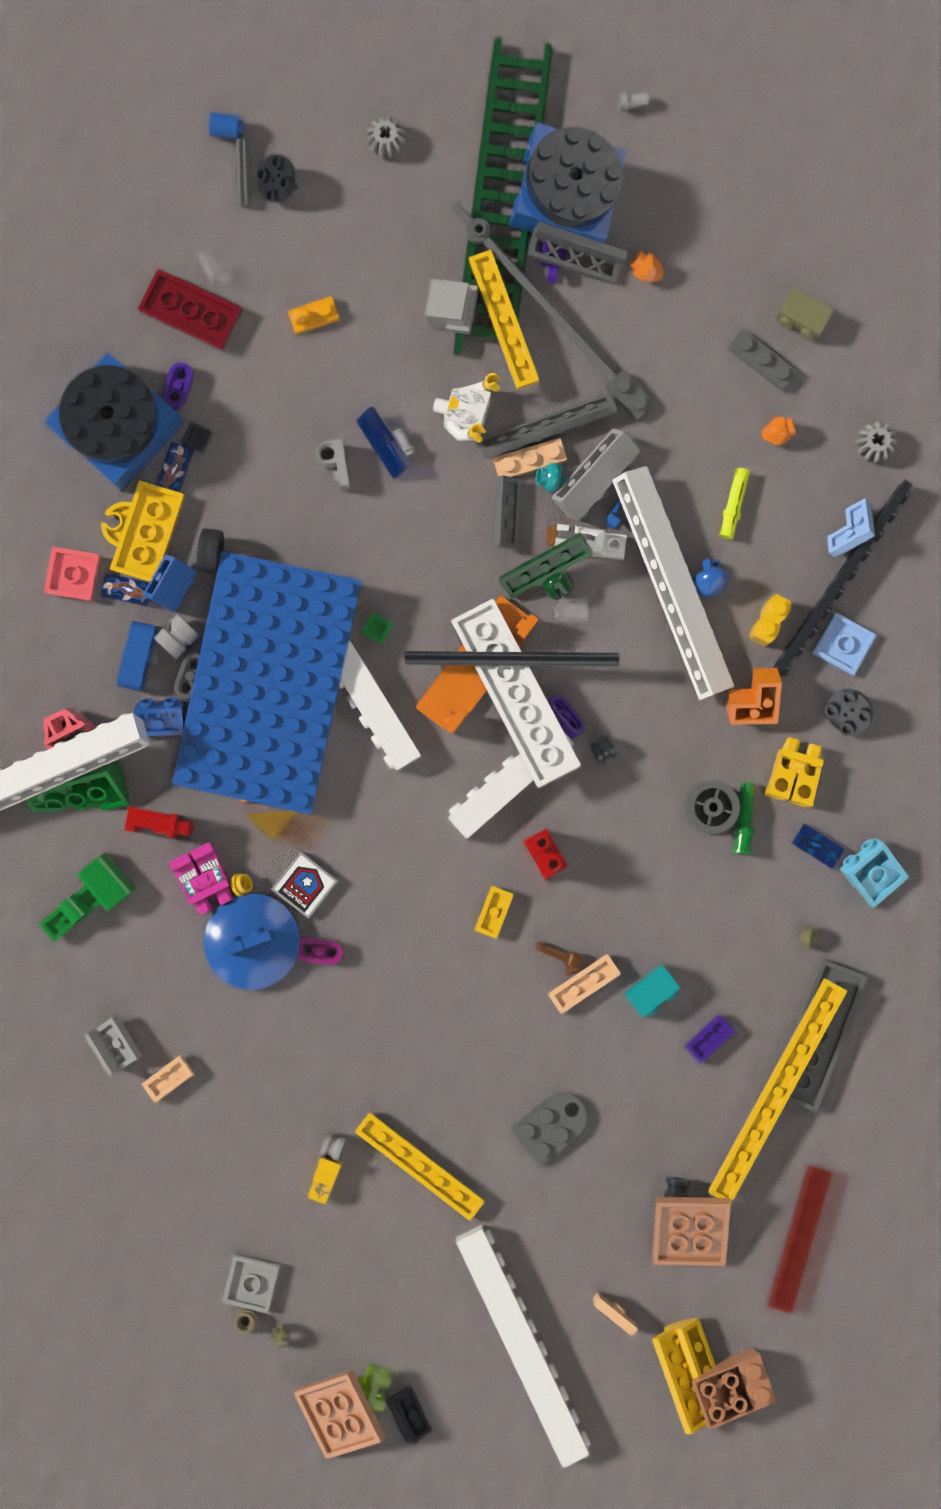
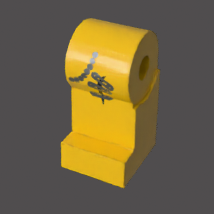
M328 1155L321 1156L307 1197L308 1199L326 1204L343 1161H335Z

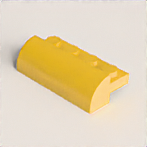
M690 1318L672 1323L664 1327V1332L652 1338L685 1434H693L707 1425L692 1380L716 1366L699 1318Z

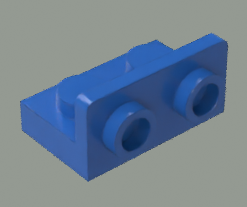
M147 698L137 702L134 714L143 720L147 736L183 734L185 725L183 713L184 700L166 698L164 701H154V699Z

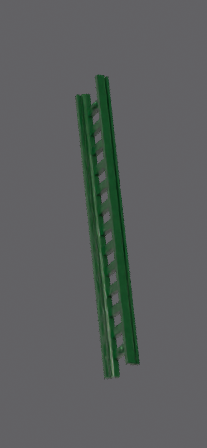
M496 36L493 43L471 217L473 219H484L488 224L509 226L511 215L480 212L481 200L514 204L515 198L519 193L483 189L484 178L522 183L525 171L486 167L487 156L524 160L527 149L489 144L490 133L530 138L535 127L492 122L493 111L536 116L535 126L537 123L544 124L553 46H551V43L545 42L543 60L500 55L502 37ZM499 67L539 71L542 72L541 81L532 82L498 77ZM496 89L539 94L538 105L495 100ZM521 229L520 239L490 236L500 248L519 251L518 260L514 263L525 274L530 232ZM468 239L462 282L478 286L477 281L471 279L472 268L469 263V257L474 256L477 244H473ZM495 259L499 271L509 272L499 260ZM515 279L514 285L504 283L507 294L513 296L512 308L517 321H519L523 286ZM476 303L474 314L489 316L485 304ZM472 326L470 334L456 333L453 355L459 356V354H462L464 336L498 340L494 328Z

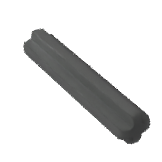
M238 138L236 140L238 204L240 207L251 206L248 138Z

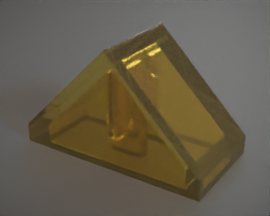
M298 812L247 813V818L272 841H276L298 817Z

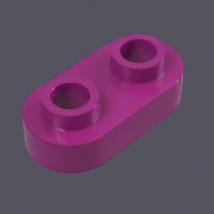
M305 937L299 940L297 957L302 961L335 965L343 958V948L336 941ZM307 944L312 946V952L309 954L304 951V946ZM329 948L335 949L336 955L334 957L328 956L327 951Z

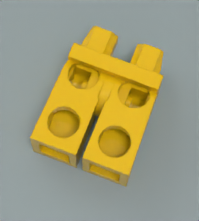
M788 737L783 748L777 752V758L764 795L810 808L813 806L821 767L824 762L821 759L822 747L808 744L806 754L798 752L801 741Z

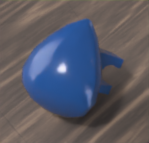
M709 558L702 561L703 571L695 574L692 581L696 587L697 594L703 597H716L727 588L729 574L721 569L720 560L712 562V559Z

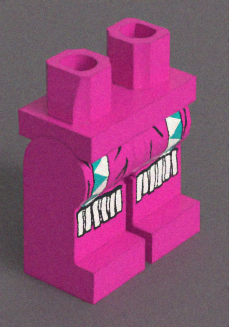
M211 842L190 851L191 854L186 853L168 862L189 904L194 905L200 915H205L213 910L208 898L214 895L217 896L220 905L233 900L230 890L231 882L214 843Z

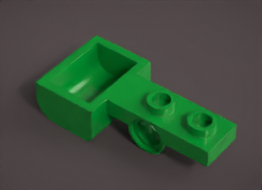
M105 852L98 856L77 874V877L85 886L66 898L56 910L39 923L40 927L53 942L58 941L98 906L102 905L107 912H111L137 890L135 885L108 853Z

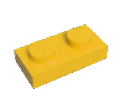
M491 885L474 930L497 939L514 894Z

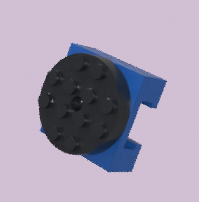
M537 123L528 141L523 163L526 165L520 193L514 201L509 226L533 233L539 222L604 243L607 239L614 204L622 188V170L627 150L611 146L601 135L586 128L564 127L557 129ZM570 175H574L578 181L573 180Z
M108 352L94 367L83 371L68 384L63 392L60 404L44 421L52 432L73 450L75 449L121 492L126 489L184 424L180 415L147 387L139 376L124 367ZM103 410L106 413L109 411H114L113 417L110 419H104L105 413L103 412Z

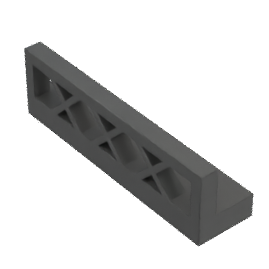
M539 222L533 230L527 256L614 285L617 281L620 265L626 260L628 251ZM537 240L544 242L549 252L545 254L536 252ZM561 248L567 250L571 259L567 261L560 260L556 251ZM582 256L589 257L593 266L589 268L582 267L578 258ZM603 263L613 265L612 276L604 274L600 265Z

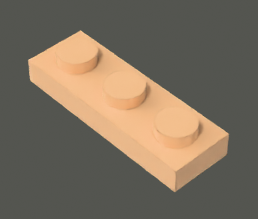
M557 438L493 457V462L498 476L505 475L515 478L535 472L539 467H546L551 462L565 463L567 458L561 438Z
M605 954L547 994L562 1014L621 973L609 955Z

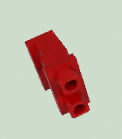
M128 807L124 831L141 833L142 827L150 828L157 834H164L165 837L178 839L179 834L192 836L194 822L182 820L183 815L165 814Z
M542 829L522 840L532 859L536 858L534 863L544 881L568 867L548 829Z

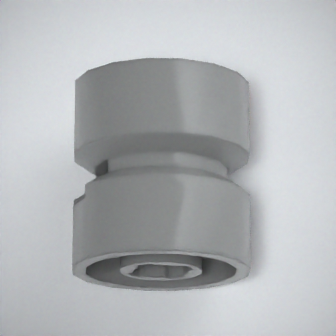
M178 614L168 623V629H162L154 637L175 659L186 650V644L191 645L200 636Z

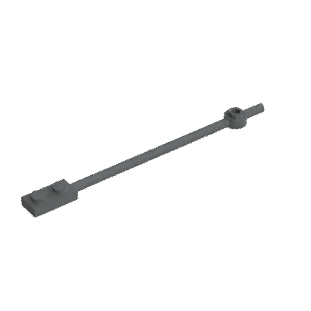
M456 202L451 209L467 226L466 234L469 241L477 245L484 244L492 251V254L610 380L605 388L636 421L639 420L655 403L624 370L616 374L491 239L488 222L481 218L473 219ZM481 227L483 232L477 233L474 229Z

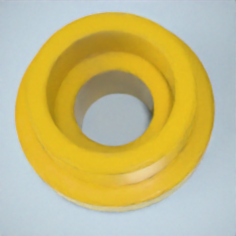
M242 873L233 875L231 879L232 891L239 897L249 894L253 888L251 878L247 874Z

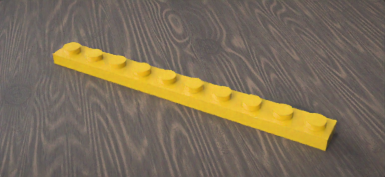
M825 978L823 979L708 1190L713 1196L729 1198L730 1203L734 1200L847 990Z

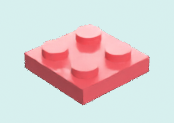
M52 547L44 593L92 602L101 556L94 553Z

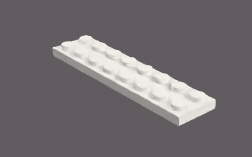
M494 599L451 620L466 651L521 652ZM474 665L538 789L581 767L529 666Z

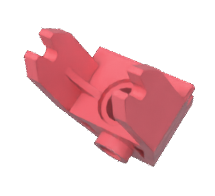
M64 708L44 719V745L49 750L57 743H60L61 740L78 731L90 732L96 729L94 723L74 708Z

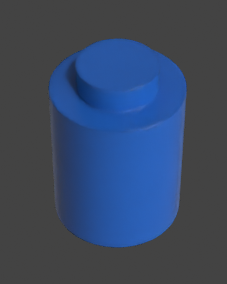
M211 112L209 118V135L211 137L238 139L240 135L244 134L245 123L241 120L240 115Z

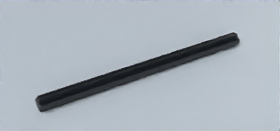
M406 651L404 661L407 665L617 667L620 664L619 653Z

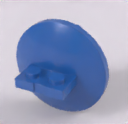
M262 894L236 896L232 898L233 900L219 906L208 921L204 935L205 955L215 974L229 985L245 990L263 989L279 982L293 968L298 958L299 928L292 913L278 900Z

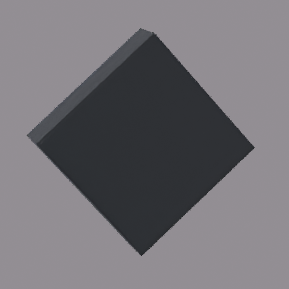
M190 422L181 444L204 454L213 432Z

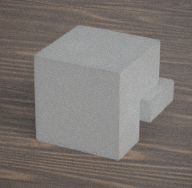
M432 279L425 310V317L432 328L445 329L448 332L470 334L479 292L478 286L469 285V283Z

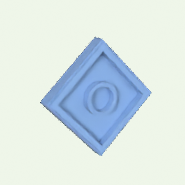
M835 612L811 654L853 677L877 635Z

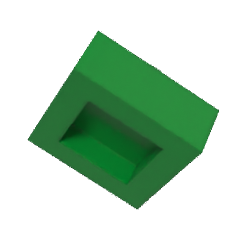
M372 612L361 634L383 645L393 627V623Z

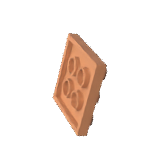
M656 1197L652 1249L653 1265L726 1266L731 1208L730 1199Z
M353 1370L299 1387L293 1392L326 1459L381 1443L384 1440L385 1435Z

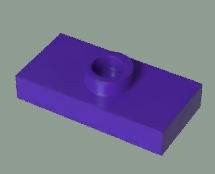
M718 1013L684 1047L702 1064L736 1031Z

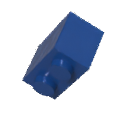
M165 554L142 596L174 613L181 606L187 589L193 585L197 571L178 559Z

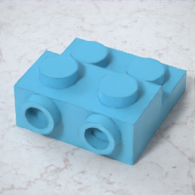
M876 838L865 841L861 845L862 850L856 855L846 857L843 861L844 866L840 868L850 884L859 891L872 908H875L909 878L885 843Z

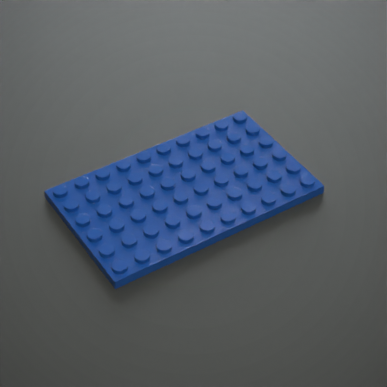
M222 551L172 785L310 815L313 814L362 580Z

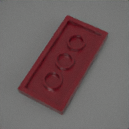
M158 268L137 308L139 313L219 351H223L243 311L241 307Z

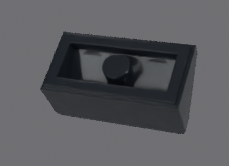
M408 1386L385 1399L406 1443L415 1444L433 1431L412 1386Z

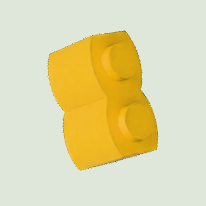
M778 594L773 595L764 604L760 619L753 625L750 631V640L763 647L771 643L779 633L780 623L790 612L791 601Z

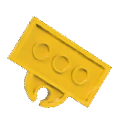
M139 480L132 502L122 501L115 503L105 511L104 514L108 517L118 516L120 518V524L115 528H111L107 523L101 522L104 537L111 545L117 547L110 567L111 571L150 582L165 554H167L185 499L184 494Z

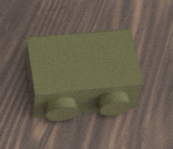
M792 288L775 320L779 321V324L784 328H792L798 331L803 338L816 341L834 310Z

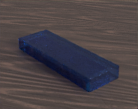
M374 406L368 408L356 422L391 477L396 479L411 464Z

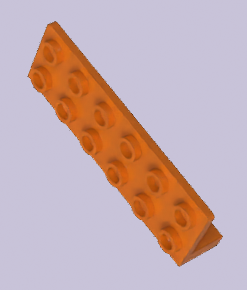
M499 596L495 603L518 647H520L538 624L539 619L532 614L528 616L503 596ZM463 644L458 651H466ZM446 665L417 703L416 709L453 736L487 689L474 665Z

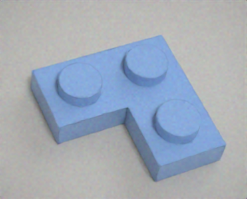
M866 498L845 509L847 526L827 536L829 553L834 558L875 536L871 504Z

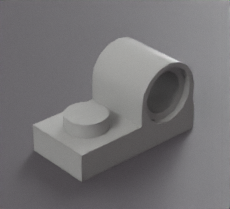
M342 439L321 443L316 450L320 465L326 469L337 468V470L333 471L335 485L340 484L341 491L351 490ZM326 451L334 453V457L330 460L322 458Z

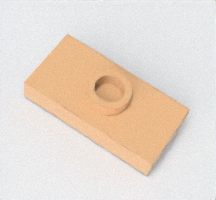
M181 1054L141 1085L156 1104L196 1073Z
M597 1292L593 1297L594 1306L629 1335L633 1336L638 1330L636 1322L625 1314L626 1310L619 1303L614 1302L612 1304Z

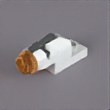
M554 524L553 526H547L545 545H551L552 548L581 533L592 549L593 557L624 560L627 535L604 533L605 530Z

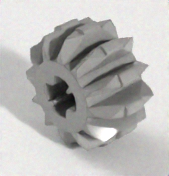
M380 116V122L372 120V128H368L366 131L369 136L366 139L367 145L371 146L372 153L379 151V157L382 158L385 153H388V157L391 158L393 151L399 154L401 151L400 146L405 145V139L403 138L405 130L401 129L399 121L393 123L391 116L387 121H384V118Z
M879 421L875 422L873 426L867 424L864 427L865 430L859 431L858 436L860 439H857L855 442L856 445L862 446L858 450V454L865 452L864 460L867 461L872 457L873 463H877L879 458L883 461L887 460L888 454L892 455L895 451L892 446L897 444V440L891 438L895 431L888 433V424L881 428ZM872 441H879L880 444H874Z

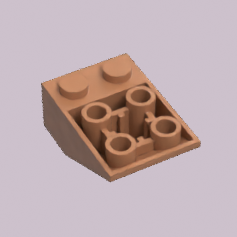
M753 1348L728 1357L692 1380L709 1430L777 1402L762 1358Z

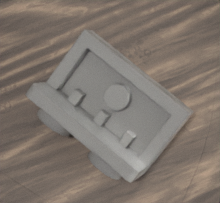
M118 1015L85 1034L89 1046L93 1049L109 1076L142 1056Z

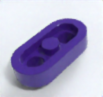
M177 362L171 366L162 393L163 400L174 410L185 406L194 379V373L187 363ZM181 373L186 374L184 379L178 378ZM179 395V400L174 402L172 397Z
M553 695L547 701L563 732L568 737L577 738L585 731L583 720L564 697Z

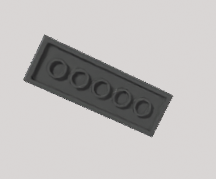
M824 959L820 960L794 1032L824 978L847 990V993L788 1099L789 1102L814 1112H818L868 978L865 975Z

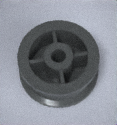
M707 781L697 785L689 792L685 800L684 811L687 821L694 829L705 834H717L730 829L735 824L740 812V803L737 794L730 786L719 781ZM711 803L715 805L714 812L709 809Z

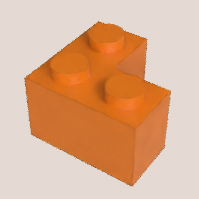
M753 668L752 689H728L726 711L730 725L778 724L782 681L777 668Z

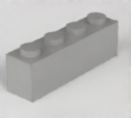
M612 429L551 499L568 517L579 521L588 514L591 506L604 496L607 488L613 484L612 480L620 476L623 470L635 461L640 450L624 431Z

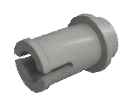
M623 92V95L618 97L619 109H623L624 112L632 108H648L649 99L647 92L637 94Z
M400 428L392 432L391 437L399 450V457H402L403 460H408L415 456L416 447L411 445L405 429Z

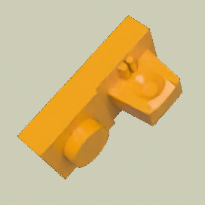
M332 296L288 310L296 335L340 320Z

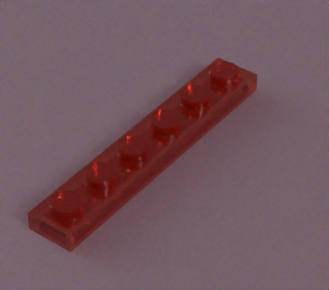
M807 1164L767 1301L769 1308L792 1315L833 1174L831 1171Z

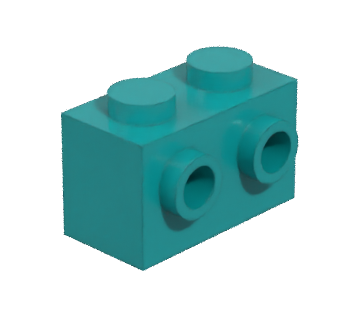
M659 964L623 994L642 1018L645 1016L650 1018L660 1010L658 1006L664 1001L669 1003L679 995L677 991L680 989V986L666 968Z

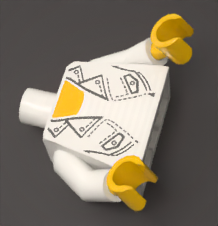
M490 373L484 381L453 389L449 401L440 398L435 399L433 412L445 414L444 427L457 441L473 440L478 443L482 441L481 433H486L483 425L490 406L491 392L489 391L491 389L497 392L500 389L496 382L501 379L497 374Z

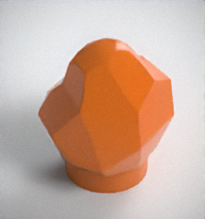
M640 251L630 263V266L634 269L633 275L647 283L659 282L663 278L664 270L662 264L654 254H645L643 251Z
M775 416L761 432L763 440L775 446L784 445L792 436L797 435L793 418H785V416Z

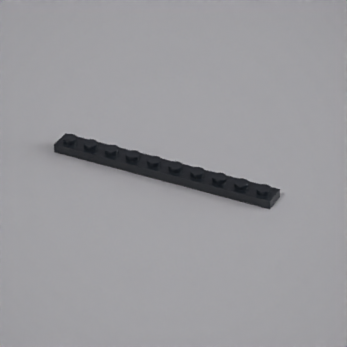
M906 479L898 484L874 519L875 536L854 548L772 667L778 669L780 677H786L792 668L790 663L793 658H798L806 647L803 644L806 639H811L818 631L819 627L816 625L821 618L824 620L832 610L830 604L834 599L838 600L845 591L843 586L846 581H851L859 571L856 568L859 562H864L871 554L872 550L869 548L872 543H877L885 533L882 530L886 523L890 524L898 514L895 510L899 504L903 505L910 497L911 493L909 490L913 484Z

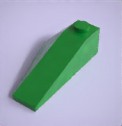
M116 760L26 799L25 802L33 812L62 811L64 808H77L78 811H86V807H99L100 810H111L129 805L130 799L123 770Z

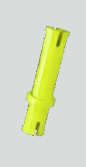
M736 468L726 510H723L722 513L724 518L719 537L724 539H734L737 522L741 519V505L750 471L745 468Z

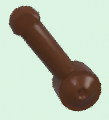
M540 941L535 946L536 950L563 961L566 967L565 974L569 976L579 971L585 960L577 952L566 953Z

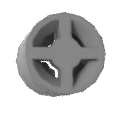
M327 1132L319 1155H328L333 1160L338 1161L346 1138H337L332 1133Z

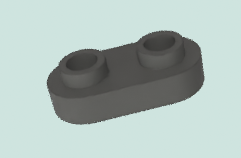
M191 653L183 659L174 683V691L181 699L189 700L191 697L196 670L191 669V664L198 662L200 654ZM185 684H190L191 690L189 692L183 691Z

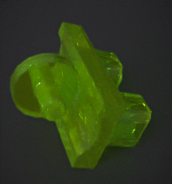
M368 1364L366 1375H359L358 1382L373 1412H383L386 1399L383 1395H377L378 1388L388 1389L392 1378L389 1373L379 1370L375 1364Z

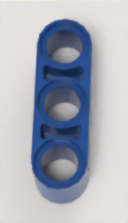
M133 620L117 677V687L142 692L156 642L154 637L158 634V626Z

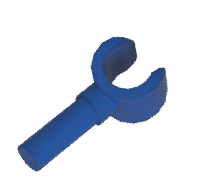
M619 498L606 519V524L612 529H615L622 520L617 515L622 505Z

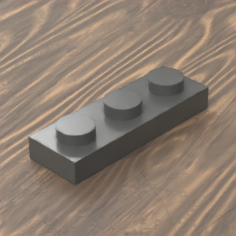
M744 329L740 331L727 348L781 392L798 372Z
M505 475L497 477L495 547L509 550L518 549L521 479Z

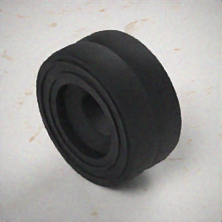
M208 528L202 529L197 547L198 570L215 573L218 571L221 553L224 551L223 531Z

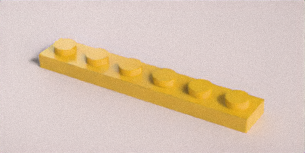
M488 250L469 257V263L516 390L539 383L537 372L492 251Z
M372 1112L367 1114L355 1130L356 1134L469 1221H471L485 1202L477 1193Z

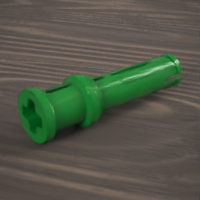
M740 782V812L737 827L733 829L735 844L731 852L732 854L753 855L751 844L752 836L755 835L754 828H752L755 783Z

